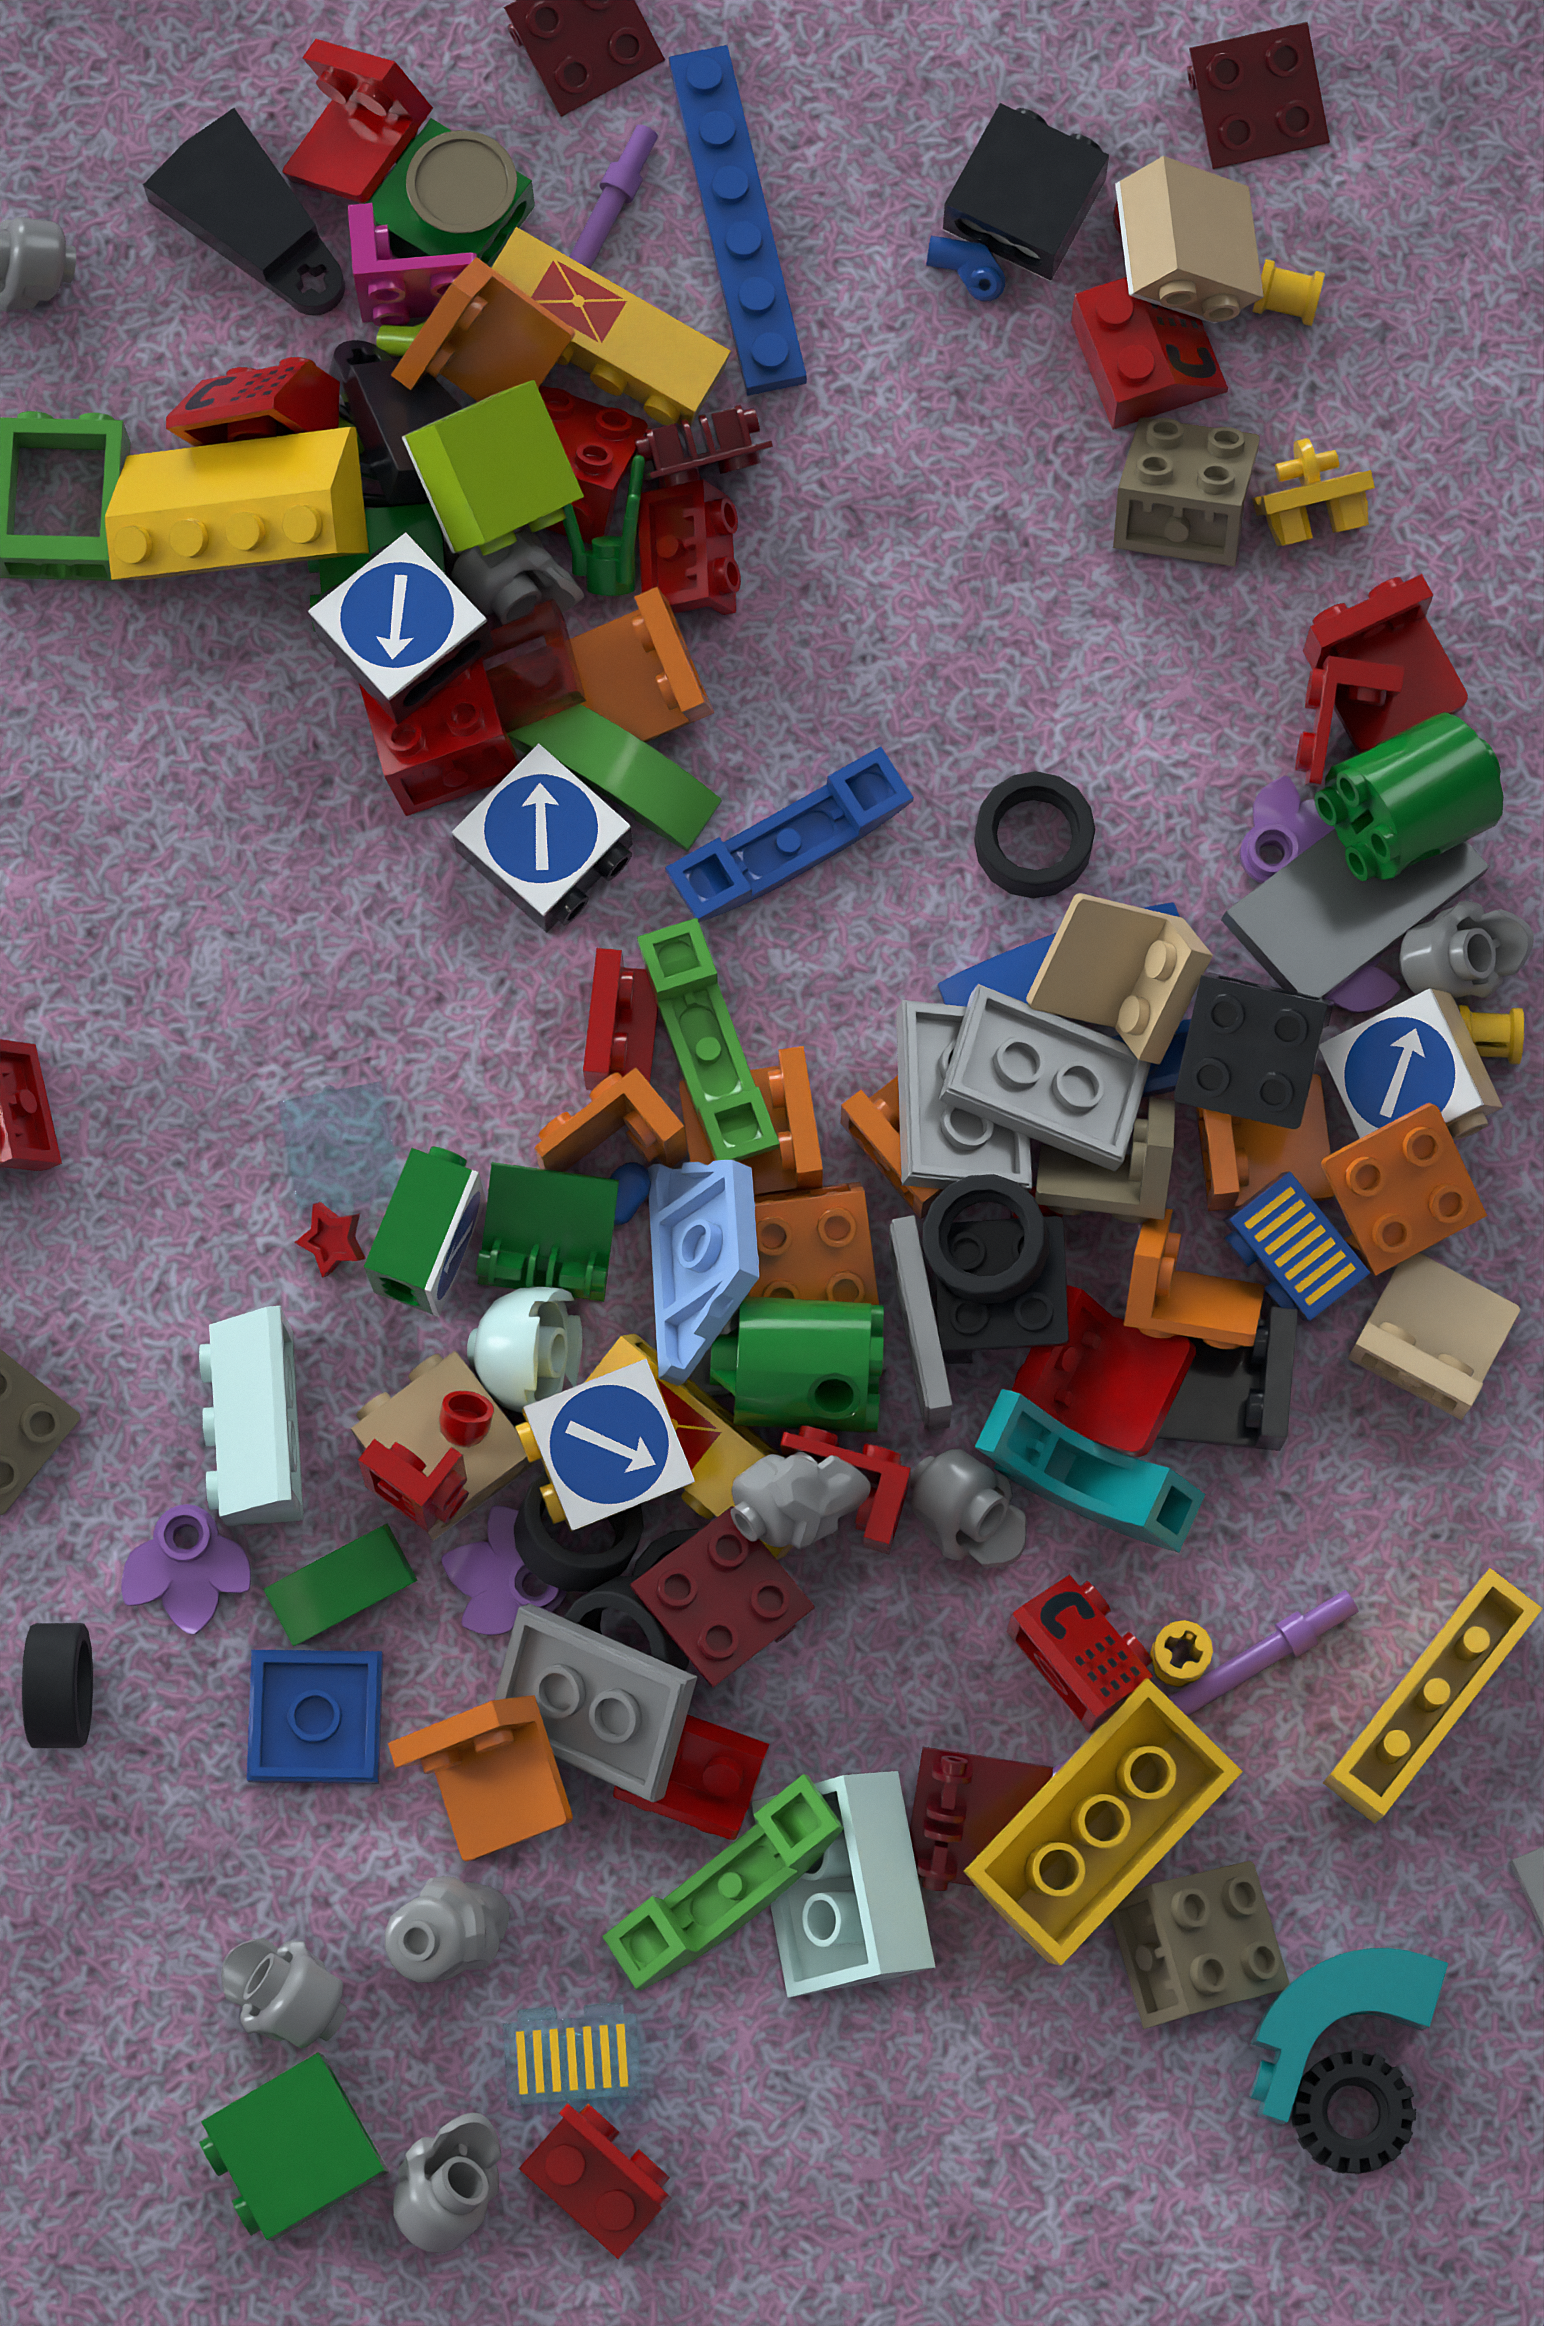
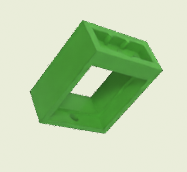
M37 411L19 413L17 418L0 417V578L122 581L111 580L105 514L126 457L130 455L131 442L123 420H115L112 416L102 413H85L80 415L78 419H54L49 414ZM20 448L105 450L100 537L14 535Z

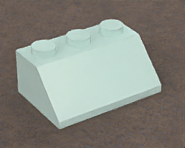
M281 1306L264 1307L210 1324V1344H200L201 1379L203 1383L212 1382L214 1407L203 1408L205 1445L216 1446L217 1471H207L206 1473L209 1510H219V1516L226 1526L304 1520L293 1330Z
M898 1771L842 1775L815 1783V1786L844 1829L823 1855L791 1887L770 1904L787 1998L892 1979L935 1968ZM777 1795L752 1802L753 1813H756Z

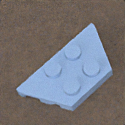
M717 1160L709 1165L701 1162H684L682 1169H671L661 1164H653L647 1168L651 1181L648 1194L658 1377L677 1386H680L687 1380L759 1279L752 1168L734 1160Z

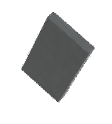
M1333 829L1224 913L1221 921L1282 989L1326 998L1401 940L1409 929L1424 922L1482 877L1490 866L1466 840L1441 854L1406 867L1399 875L1393 878L1381 880L1372 877L1366 881H1361L1350 871L1345 859L1346 848L1341 843L1336 830Z

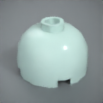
M549 1287L517 1289L495 1300L481 1318L478 1328H474L471 1331L467 1344L468 1361L471 1366L475 1367L477 1378L494 1402L503 1408L523 1414V1407L562 1392L565 1374L572 1386H577L582 1352V1325L580 1316L568 1315L564 1301H575L570 1292L562 1288Z

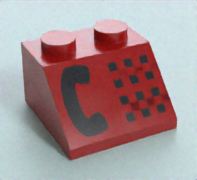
M1127 277L1074 294L1071 324L1112 430L1138 422L1143 417L1150 418L1228 392V386L1201 319L1129 296Z
M302 357L285 358L279 362V366L263 369L248 367L232 368L226 372V376L201 380L166 416V429L194 447L339 428L340 381L316 366L314 361Z
M1069 1574L1011 1614L1006 1632L1089 1733L1107 1719L1145 1678H1148L1150 1681L1152 1680L1153 1675L1146 1667L1153 1663V1660L1132 1633L1128 1631L1121 1637L1105 1618L1111 1612V1609L1098 1590L1089 1581L1079 1586Z

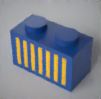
M1290 1171L1279 1174L1223 1219L1224 1223L1232 1231L1224 1237L1225 1242L1247 1268L1256 1262L1270 1279L1271 1283L1264 1288V1291L1277 1308L1297 1309V1315L1304 1321H1311L1370 1274V1271Z

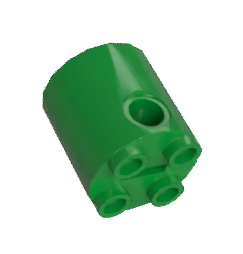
M1444 712L1434 715L1378 743L1367 752L1331 766L1325 777V788L1315 793L1314 802L1321 819L1327 825L1334 826L1341 843L1346 848L1345 859L1350 871L1357 879L1366 881L1372 877L1381 880L1393 878L1399 875L1406 867L1441 854L1496 826L1503 814L1504 795L1500 782V765L1493 749L1485 740L1479 738L1476 732L1462 719Z
M746 1296L740 1304L739 1327L728 1334H719L712 1343L710 1385L724 1386L735 1396L733 1425L800 1429L801 1426H809L824 1431L877 1433L880 1394H878L879 1376H882L884 1305Z

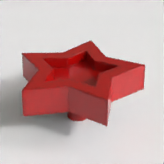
M322 1202L313 1204L311 1229L294 1243L314 1254L323 1278L330 1275L342 1261H360L366 1258L355 1237L360 1213L339 1217Z

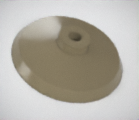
M468 130L450 131L430 139L412 158L406 176L408 198L417 214L435 228L452 233H469L492 225L510 207L517 187L516 169L512 158L504 147L487 135Z

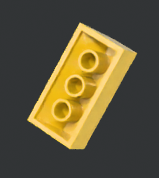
M356 427L128 455L105 514L111 580H147L369 553Z
M1145 1678L974 1859L964 1872L998 1914L1048 1963L1061 1966L1243 1771L1148 1678Z

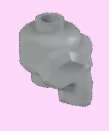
M17 217L12 221L7 219L0 223V311L34 309L40 300L49 301L59 291L62 282H72L76 267L75 246L66 245L63 229L56 222Z
M526 529L515 533L517 542L483 556L479 546L457 552L459 558L455 562L451 573L453 584L482 615L495 614L501 623L505 625L521 620L532 612L538 604L550 615H556L569 610L584 598L582 590L571 575L555 563L553 557L544 550L540 539Z
M1459 901L1455 907L1441 911L1433 921L1419 924L1407 931L1401 944L1398 959L1399 970L1406 984L1415 995L1431 988L1449 992L1453 998L1468 995L1487 998L1503 983L1502 976L1515 975L1525 964L1533 947L1534 933L1522 918L1511 912L1499 909L1485 913L1481 904L1473 901Z
M959 1448L946 1450L936 1458L928 1456L917 1465L909 1482L910 1488L913 1489L910 1501L911 1510L917 1519L924 1523L925 1535L939 1547L943 1556L951 1560L961 1561L970 1554L983 1567L992 1568L1013 1564L1021 1557L1026 1543L1025 1512L1010 1504L1013 1499V1492L1007 1476L995 1474L988 1466Z
M798 1451L788 1458L771 1454L758 1460L734 1479L731 1492L735 1507L731 1509L730 1513L738 1530L750 1541L761 1539L773 1547L780 1548L790 1544L798 1549H802L839 1530L838 1518L855 1511L863 1504L870 1493V1482L853 1465L837 1456L831 1455L818 1464L811 1456L802 1451Z
M449 1876L430 1878L420 1892V1896L400 1908L389 1919L385 1930V1950L391 1965L403 1977L418 1983L446 1981L468 1969L487 1968L497 1956L499 1942L504 1938L508 1927L510 1912L507 1899L501 1892L490 1886L470 1882L463 1883L456 1877Z
M265 1938L253 1939L232 1949L224 1959L221 1971L224 1995L227 2000L242 2007L240 2020L248 2034L258 2033L274 2041L287 2040L302 2049L311 2045L318 2038L328 2041L341 2026L347 2013V2006L340 2003L343 1994V1982L327 1972L325 1964L307 1949L305 1941L284 1942L282 1947L277 1948Z
M481 2113L464 2114L443 2126L436 2137H422L405 2154V2160L398 2168L400 2184L396 2188L394 2196V2218L405 2237L412 2244L427 2252L441 2254L457 2249L481 2226L485 2219L488 2202L499 2192V2172L496 2165L502 2158L499 2139L491 2122Z

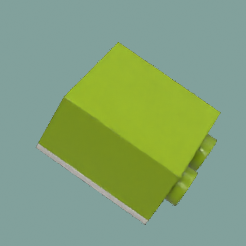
M534 380L501 391L402 436L452 554L479 546L484 556L505 548L518 541L513 530L528 524L531 532H536L566 518L562 507L584 497Z

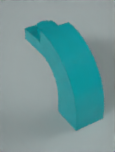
M1001 1389L975 1445L976 1449L996 1462L993 1469L1043 1499L1115 1532L1178 1553L1206 1495L1171 1468L1139 1460L1104 1447L1066 1427L1022 1394Z
M1367 1948L1336 1955L1320 1962L1298 1976L1272 2001L1263 2014L1250 2043L1276 2052L1273 2063L1261 2060L1254 2078L1250 2098L1260 2101L1256 2117L1280 2125L1288 2123L1309 2052L1318 2036L1336 2020L1354 2015H1371L1421 2031L1429 2028L1449 1963L1408 1950Z

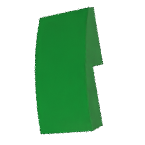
M387 1523L269 1585L263 1590L294 1647L418 1580Z

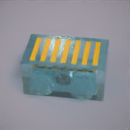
M623 2003L584 2005V2017L558 2019L557 2008L555 2007L517 2010L518 2022L503 2023L507 2105L510 2107L643 2098L637 2014H624Z

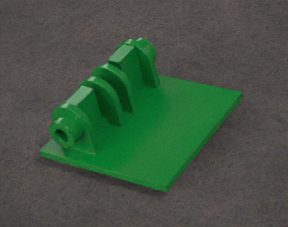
M492 1162L482 1249L479 1250L476 1266L478 1284L510 1289L530 1287L562 1288L570 1292L574 1298L604 1302L619 1180Z

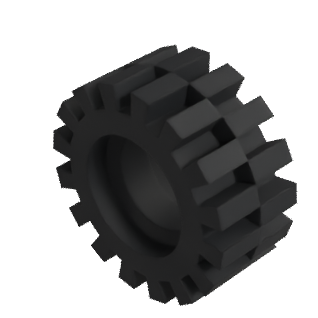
M1360 2050L1335 2053L1315 2063L1309 2071L1305 2072L1298 2087L1293 2104V2115L1291 2116L1292 2126L1296 2128L1299 2136L1297 2140L1301 2147L1313 2156L1311 2159L1319 2165H1325L1331 2168L1332 2171L1342 2174L1367 2173L1382 2168L1387 2163L1394 2161L1401 2154L1400 2151L1404 2145L1409 2143L1413 2132H1411L1412 2123L1416 2121V2109H1413L1411 2100L1414 2094L1411 2086H1406L1401 2078L1403 2076L1402 2072L1396 2066L1391 2067L1387 2064L1385 2058L1377 2054H1366ZM1342 2087H1361L1368 2091L1377 2103L1379 2111L1377 2124L1373 2131L1364 2138L1349 2139L1343 2137L1333 2129L1329 2122V2101L1333 2094Z

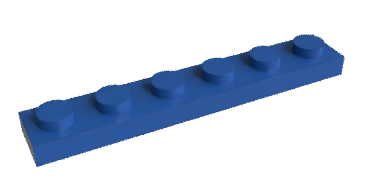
M728 45L670 56L669 68L746 394L750 396L807 384L806 370Z

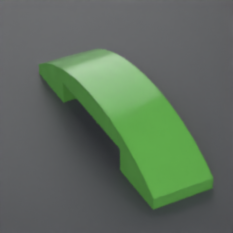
M511 673L494 698L500 721L513 747L528 755L539 743L584 784L634 813L635 821L689 852L722 802L720 797L691 774L636 736L589 708L546 686Z
M694 918L637 936V943L669 1042L715 1161L734 1160L738 1162L780 1148V1143L759 1086H755L718 985L717 971L698 919Z
M801 1775L753 1815L758 1821L756 1825L664 1899L651 1896L602 1936L636 1990L642 1991L675 1973L735 1933L791 1887L835 1841L844 1827L808 1775Z

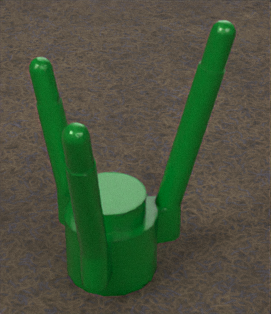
M636 455L632 461L622 537H596L592 540V549L585 551L572 503L562 507L566 518L562 521L572 553V574L586 576V590L592 594L620 596L632 593L636 589L634 546L645 459L641 455Z

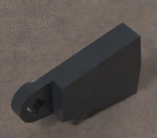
M232 108L186 140L143 184L148 202L281 297L298 312L312 316L322 315L333 310L341 302L345 292V281L339 263L319 237L316 224L235 108ZM309 272L312 276L317 277L324 272L323 281L326 289L318 293L311 288L302 293L304 285L301 276Z
M360 340L346 341L336 347L329 368V375L340 381V395L353 425L356 427L357 434L388 504L429 501L402 436L463 409L462 406L430 374L426 373L410 390L391 376L401 359L393 360L386 351L370 342Z

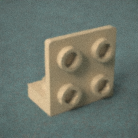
M1078 893L1070 903L1030 988L1026 1001L1034 1010L1115 1028L1138 1060L1160 1065L1200 983L1201 975H1204L1213 954L1184 918Z
M1419 1252L1398 1264L1347 1359L1462 1420L1477 1398L1483 1386L1482 1382L1512 1328L1520 1308L1517 1304Z

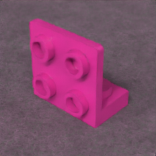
M373 204L347 205L353 277L362 323L373 322L379 327L384 324L403 326L410 321V318L429 317L451 283L477 257L476 253H460L393 259L392 250H390L388 225L376 226Z

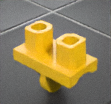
M1304 438L1294 442V460L1275 464V472L1279 482L1299 478L1301 486L1252 498L1256 515H1266L1268 527L1276 545L1284 546L1313 538L1306 505L1326 501L1333 533L1369 525L1368 501L1365 491L1374 489L1375 485L1371 470L1321 481L1320 472L1339 468L1337 452L1334 449L1316 454L1310 439Z

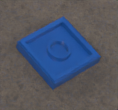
M251 1650L247 1781L261 1783L379 1784L383 1652Z

